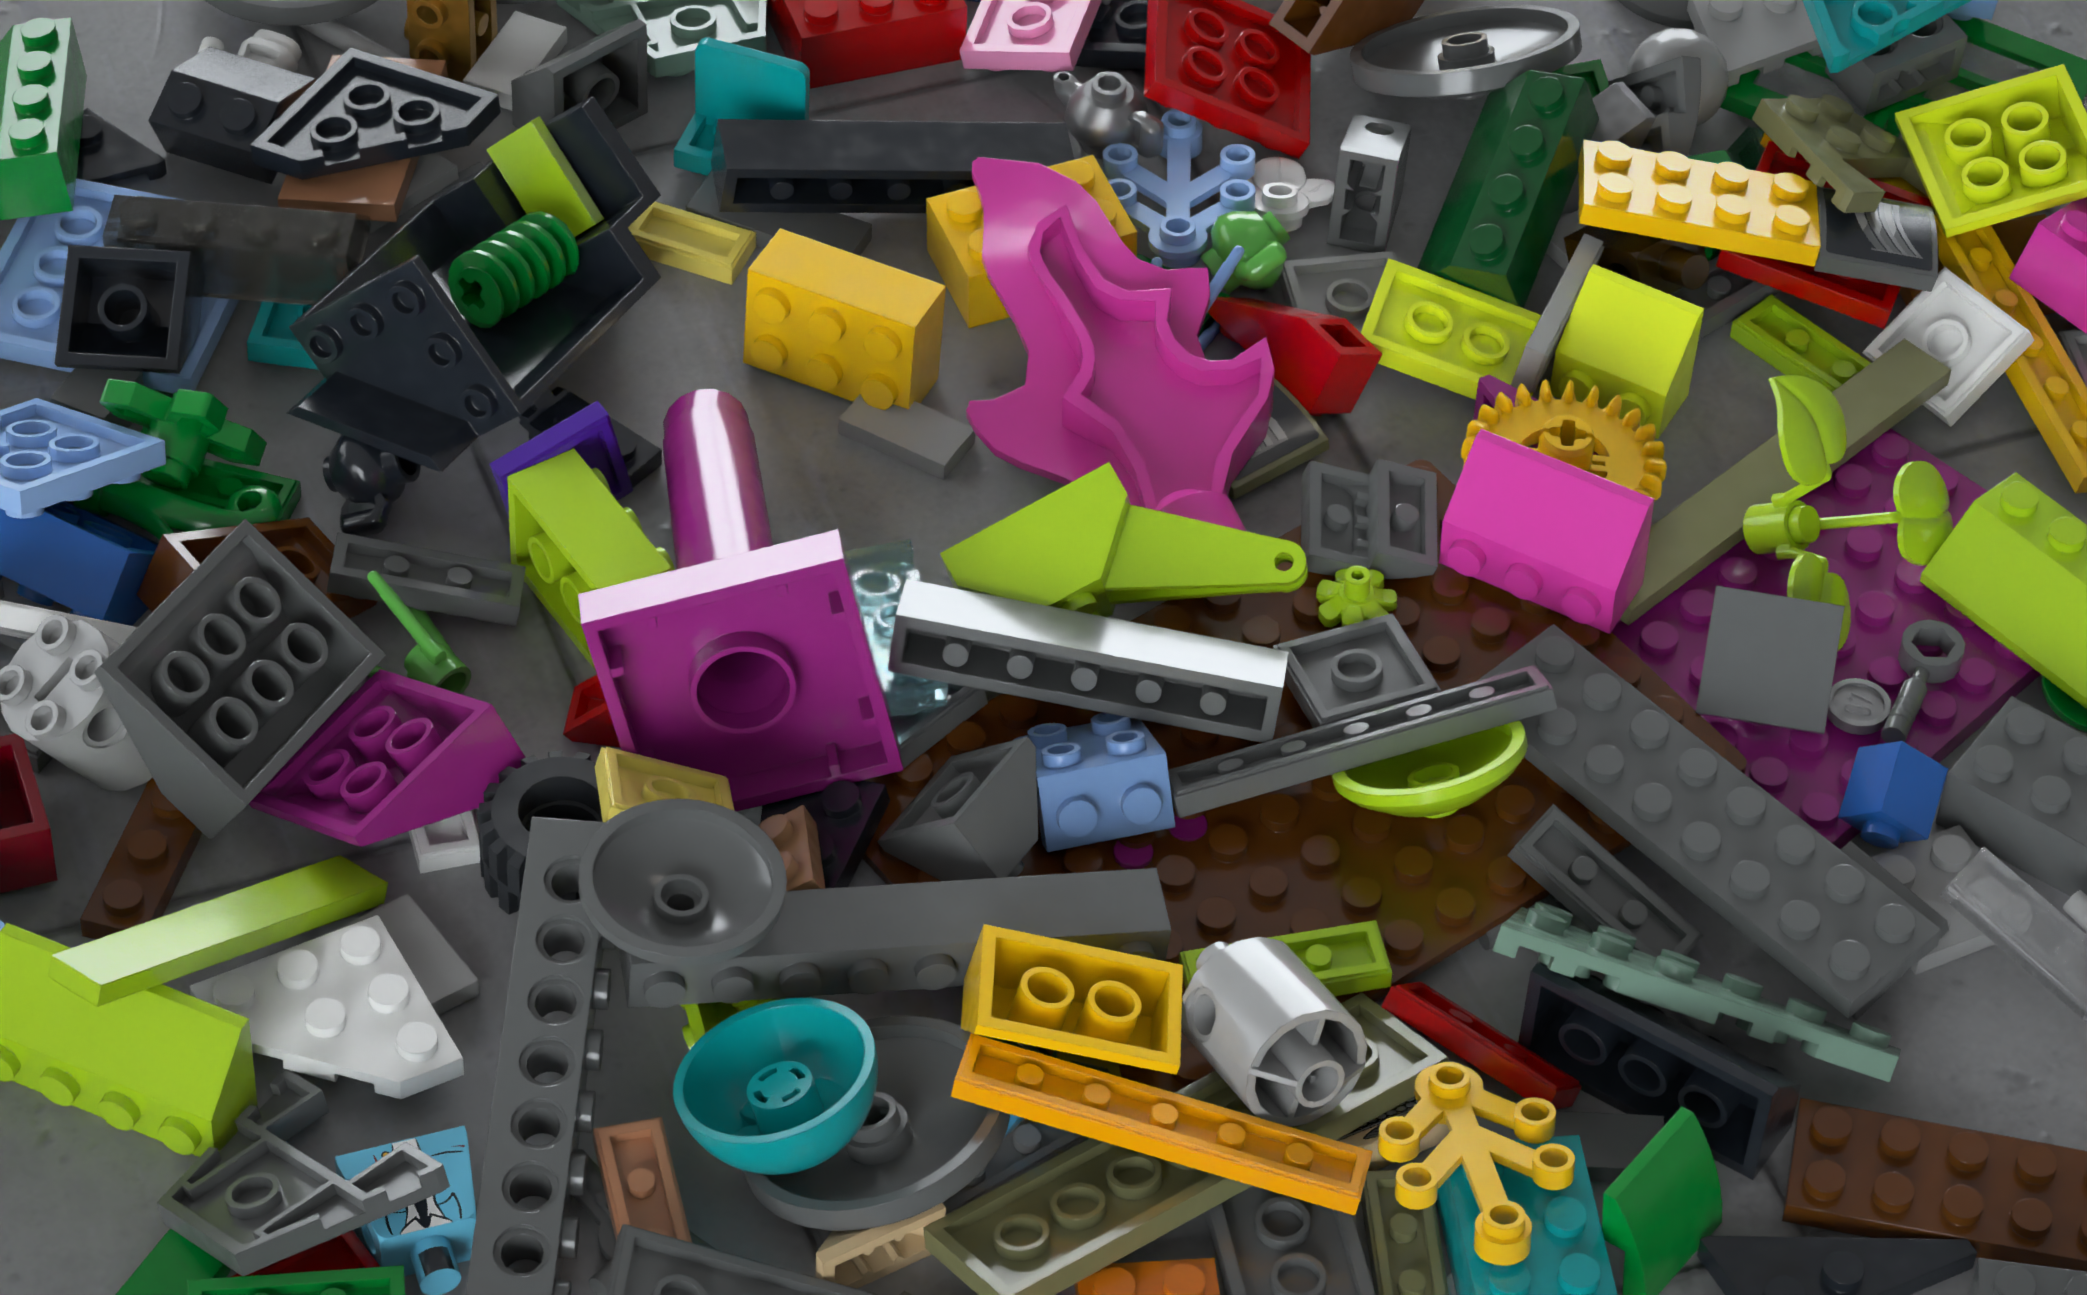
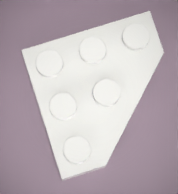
M378 915L189 986L191 996L249 1018L252 1052L283 1060L284 1069L336 1082L338 1076L342 1075L374 1084L375 1093L397 1099H404L464 1075V1063L461 1053Z

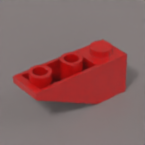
M1217 297L1208 310V313L1220 324V332L1231 341L1240 344L1245 350L1266 337L1275 368L1274 378L1312 416L1351 413L1382 356V353L1346 318L1253 298Z

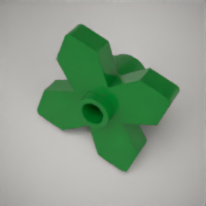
M107 379L99 401L101 405L116 417L143 426L141 433L165 440L166 464L143 472L141 475L147 480L166 488L175 490L188 489L191 478L199 476L207 452L232 463L260 466L267 442L253 429L226 420L229 408L214 395L207 392L178 389L171 398L137 382Z

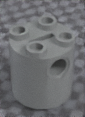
M62 615L49 616L41 622L36 633L20 646L9 665L0 670L1 713L10 730L104 790L126 791L148 782L152 775L94 673L120 644L83 620H69Z
M1255 937L1236 941L1230 945L1225 942H1216L1206 947L1200 953L1196 962L1197 972L1193 975L1182 998V1033L1257 1117L1293 1127L1312 1122L1333 1110L1353 1090L1365 1067L1368 1044L1362 1026L1282 941Z

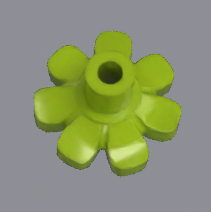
M1358 565L1344 568L1336 572L1335 581L1322 580L1319 583L1316 599L1322 605L1319 607L1318 618L1326 627L1336 626L1341 621L1343 627L1389 614L1387 611H1393L1397 608V594L1395 590L1383 589L1384 575L1380 571L1368 570Z

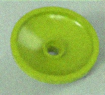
M1518 720L1331 775L1338 793L1360 807L1403 817L1441 818L1476 802L1506 780L1515 771L1527 752V737L1523 724Z

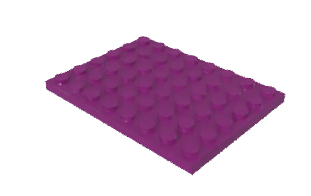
M1890 428L1833 471L1832 477L1828 482L1796 500L1814 507L1819 518L1897 512L1893 497V487L1897 473L1908 462L1926 461L1939 471L1945 482L1950 500L1948 511L1952 516L1954 529L1974 500L1986 493L1987 490ZM1898 523L1820 530L1816 541L1810 543L1804 550L1826 557L1828 560V573H1836L1844 580L1851 608L1850 631L1845 644L1837 652L1832 686L1839 681L1851 678L1871 681L1879 685L1888 694L1892 709L1902 684L1905 680L1911 678L1901 668L1898 661L1901 639L1906 628L1917 621L1936 620L1954 627L1962 635L1965 649L1960 670L1954 678L1946 682L1925 684L1927 694L1905 741L1908 745L1940 763L1999 712L2011 696L2016 697L2041 675L1920 582L1921 573L1926 566L1911 564L1900 554L1897 542ZM1744 538L1629 626L1619 620L1612 633L1696 711L1715 587L1723 586L1787 597L1788 577L1794 559L1778 560L1776 553L1756 554L1748 547ZM1916 645V648L1924 657H1947L1939 646ZM1701 715L1746 758L1745 775L1837 848L1841 849L1861 832L1839 819L1838 815L1858 748L1886 743L1881 737L1882 729L1866 735L1851 734L1837 728L1827 717L1824 734H1817Z

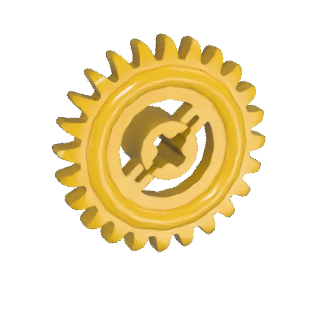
M1546 379L1541 384L1538 401L1531 399L1528 389L1522 383L1518 386L1516 392L1515 407H1513V403L1503 392L1498 393L1494 408L1483 404L1479 409L1477 420L1469 422L1466 439L1461 448V457L1465 465L1474 439L1480 429L1528 448L1538 443V448L1531 449L1654 498V502L1661 497L1662 482L1665 480L1667 465L1665 460H1663L1664 444L1661 441H1655L1656 428L1654 424L1640 426L1641 411L1639 408L1631 410L1620 420L1622 405L1620 395H1616L1606 408H1598L1599 389L1595 385L1583 402H1577L1572 380L1567 383L1561 400L1553 397L1549 382Z

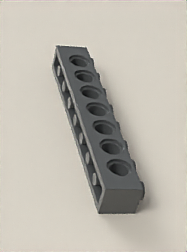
M532 817L465 1295H571L572 1292L571 1281L561 1280L564 1258L576 1259L578 1251L580 1218L569 1216L572 1195L584 1196L586 1189L588 1154L577 1152L580 1132L592 1133L594 1126L596 1092L587 1091L586 1083L588 1070L600 1071L604 1031L594 1029L596 1009L608 1010L610 1001L611 969L601 968L604 949L615 950L616 945L607 940L591 923L580 899L569 901L560 897L569 892H579V866L583 851L593 834L606 822ZM562 951H571L579 954L575 958L565 961L552 958L553 955ZM554 1011H564L571 1014V1016L562 1021H549L543 1018L548 1013ZM545 1072H556L563 1075L561 1079L552 1083H542L534 1079ZM544 1133L555 1137L552 1142L540 1146L526 1142L529 1137L535 1134ZM529 1196H539L548 1200L544 1205L534 1209H526L517 1205L520 1200ZM522 1259L533 1260L540 1264L536 1269L527 1273H516L508 1269L512 1263Z

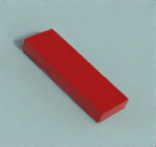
M1421 981L1391 986L1381 1005L1385 1010L1525 1099L1534 1097L1545 1099L1552 1103L1557 1110L1572 1107L1582 1088L1579 1084L1580 1081Z

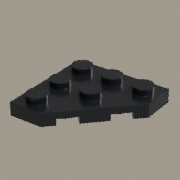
M349 48L250 145L253 164L306 180L469 146L501 113L499 95Z

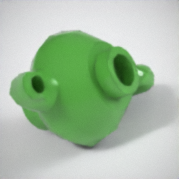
M1230 211L1217 217L1211 229L1212 247L1202 254L1200 258L1212 275L1215 276L1233 248L1237 245L1242 246L1245 251L1244 255L1223 289L1227 294H1230L1240 285L1253 290L1272 288L1281 276L1284 262L1287 258V252L1283 245L1291 240V237L1271 211H1268L1262 217L1255 211Z

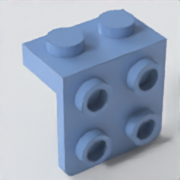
M1103 712L1093 716L1091 723L1072 727H1066L1060 723L1041 724L1030 728L1028 735L1014 739L1029 737L1036 746L1037 810L1041 841L1047 852L1175 827L1166 752L1140 719Z

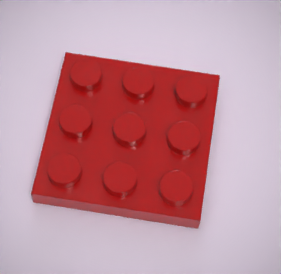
M1148 0L1144 97L1152 99L1166 108H1174L1206 121L1218 129H1226L1258 142L1267 149L1277 150L1297 159L1302 156L1310 145L1311 54L1269 24L1275 14L1241 0Z
M1769 140L1755 171L1771 174L1793 173L1805 180H1810L1806 173L1811 164L1799 152H1797L1795 158L1788 157L1773 141ZM1868 178L1885 191L1882 198L1933 208L1928 198L1874 178ZM1827 181L1825 182L1823 187L1834 189ZM1727 250L1720 251L1716 267L1743 278L1751 279L1883 329L1886 327L1901 286L1814 271V266Z

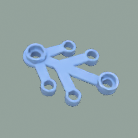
M1172 109L1167 111L1162 116V120H1160L1164 125L1163 148L1160 155L1167 159V181L1138 164L1136 148L1125 143L1112 144L1103 150V173L1111 179L1109 183L1133 225L1148 233V245L1154 253V257L1161 258L1163 266L1186 268L1200 260L1202 252L1207 247V234L1211 232L1218 216L1230 211H1254L1255 186L1247 181V179H1250L1255 173V151L1244 144L1228 145L1220 152V165L1190 182L1191 159L1197 157L1203 147V127L1196 117ZM1137 191L1166 208V217L1138 202ZM1220 191V202L1190 217V209Z

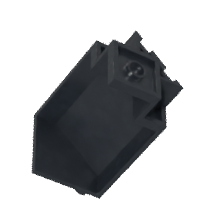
M594 96L544 123L604 218L575 237L579 249V265L575 274L565 276L563 282L553 289H548L546 293L537 299L533 298L526 306L517 308V311L507 318H502L500 322L491 328H479L470 323L458 311L448 286L449 269L454 259L464 252L470 251L482 241L487 240L495 233L502 231L526 215L525 210L491 159L477 173L432 198L289 326L324 376V379L294 405L287 414L442 473L479 436L523 414L661 278L628 229L661 194Z

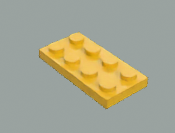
M1583 140L1578 159L1579 224L1815 266L1821 242L1817 186L1812 181L1805 180L1793 173L1771 174L1749 170L1733 162L1716 164L1689 159L1683 154L1673 151L1656 153L1634 149L1618 141L1596 142Z

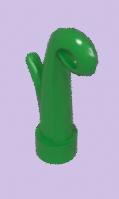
M139 481L126 484L112 483L93 490V495L87 499L73 501L75 508L103 517L110 514L121 517L148 531L158 540L161 539L163 534L174 533L172 529L188 532L238 526L244 519L250 524L277 521L282 508L280 498L275 492L262 485H249L236 490L228 499L225 509L194 501ZM256 507V508H254V509H251V510H247V511L242 512V511L245 510L246 508Z

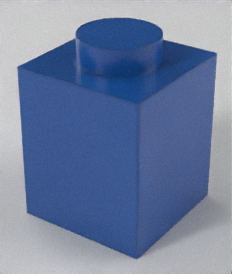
M1903 741L1859 747L1838 818L1860 830V837L1864 841L1881 848L1894 849L1899 846V843L1927 840L1948 768Z

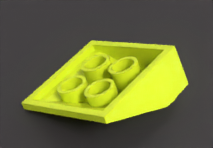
M2064 64L1895 113L1898 128L1946 238L2087 197V112Z

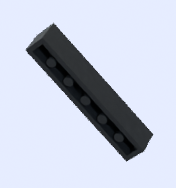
M718 119L711 167L719 212L926 213V198L975 186L972 179V162L978 157L1035 162L1048 167L1074 160L1066 123Z

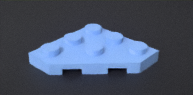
M39 398L0 410V509L5 510L6 515L9 517L25 519L40 516L44 513L45 507L62 501L87 499L93 495V490L112 483L126 484L135 482L140 479L141 473L166 464L165 440Z

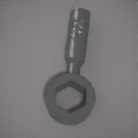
M1921 620L1909 625L1903 632L1898 661L1901 668L1911 678L1905 680L1881 731V737L1886 743L1906 741L1927 694L1926 683H1943L1954 678L1959 672L1965 643L1962 635L1954 627L1941 621ZM1916 645L1939 646L1947 657H1924L1916 648Z

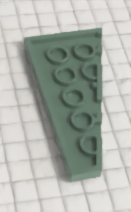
M1536 902L1534 908L1527 909L1521 907L1501 925L1492 950L1494 952L1515 958L1519 946L1540 952L1538 961L1547 965V968L1551 971L1572 978L1577 976L1586 979L1590 977L1591 972L1597 971L1605 974L1602 984L1617 993L1714 1025L1716 1019L1722 1020L1724 1014L1737 1018L1735 1025L1746 1031L1748 1036L1772 1044L1773 1042L1786 1044L1788 1038H1792L1802 1042L1799 1049L1814 1058L1890 1082L1900 1056L1901 1049L1889 1045L1892 1035L1884 1030L1858 1021H1853L1850 1030L1825 1021L1828 1012L1826 1009L1802 999L1789 997L1785 1006L1761 997L1764 989L1762 985L1730 973L1725 974L1723 982L1697 973L1700 966L1698 961L1674 951L1662 949L1660 956L1657 957L1634 949L1637 941L1636 938L1601 925L1598 926L1597 932L1593 933L1570 925L1573 919L1571 913L1549 904Z

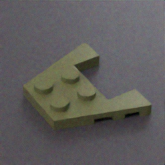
M1824 94L1822 98H1804L1798 95H1789L1788 98L1761 99L1752 120L1788 157L1795 158L1797 152H1799L1811 164L1806 176L1819 187H1823L1827 181L1836 190L1831 202L1843 213L1876 211L1885 191L1868 178L1901 177L1928 197L1905 142L1854 113V108L1846 101L1828 94Z

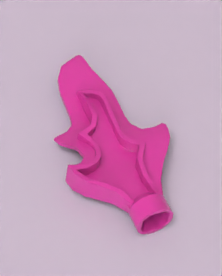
M978 157L972 162V179L984 212L982 263L992 287L1015 324L1028 355L1024 386L996 399L969 401L966 409V418L975 434L995 456L1022 470L1064 485L1110 462L1128 494L1131 505L1246 531L1231 500L1228 498V494L1234 479L1265 439L1273 410L1275 368L1266 337L1232 360L1210 361L1205 359L1198 336L1210 304L1208 268L1167 270L1142 261L1122 242L1097 201L1076 181L1040 163Z

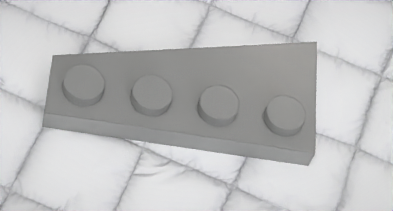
M1688 0L1687 12L1695 30L1711 39L1718 46L1727 61L1728 87L1738 84L1740 75L1755 69H1759L1762 74L1782 68L1785 59L1805 51H1808L1811 56L1822 53L1802 0Z

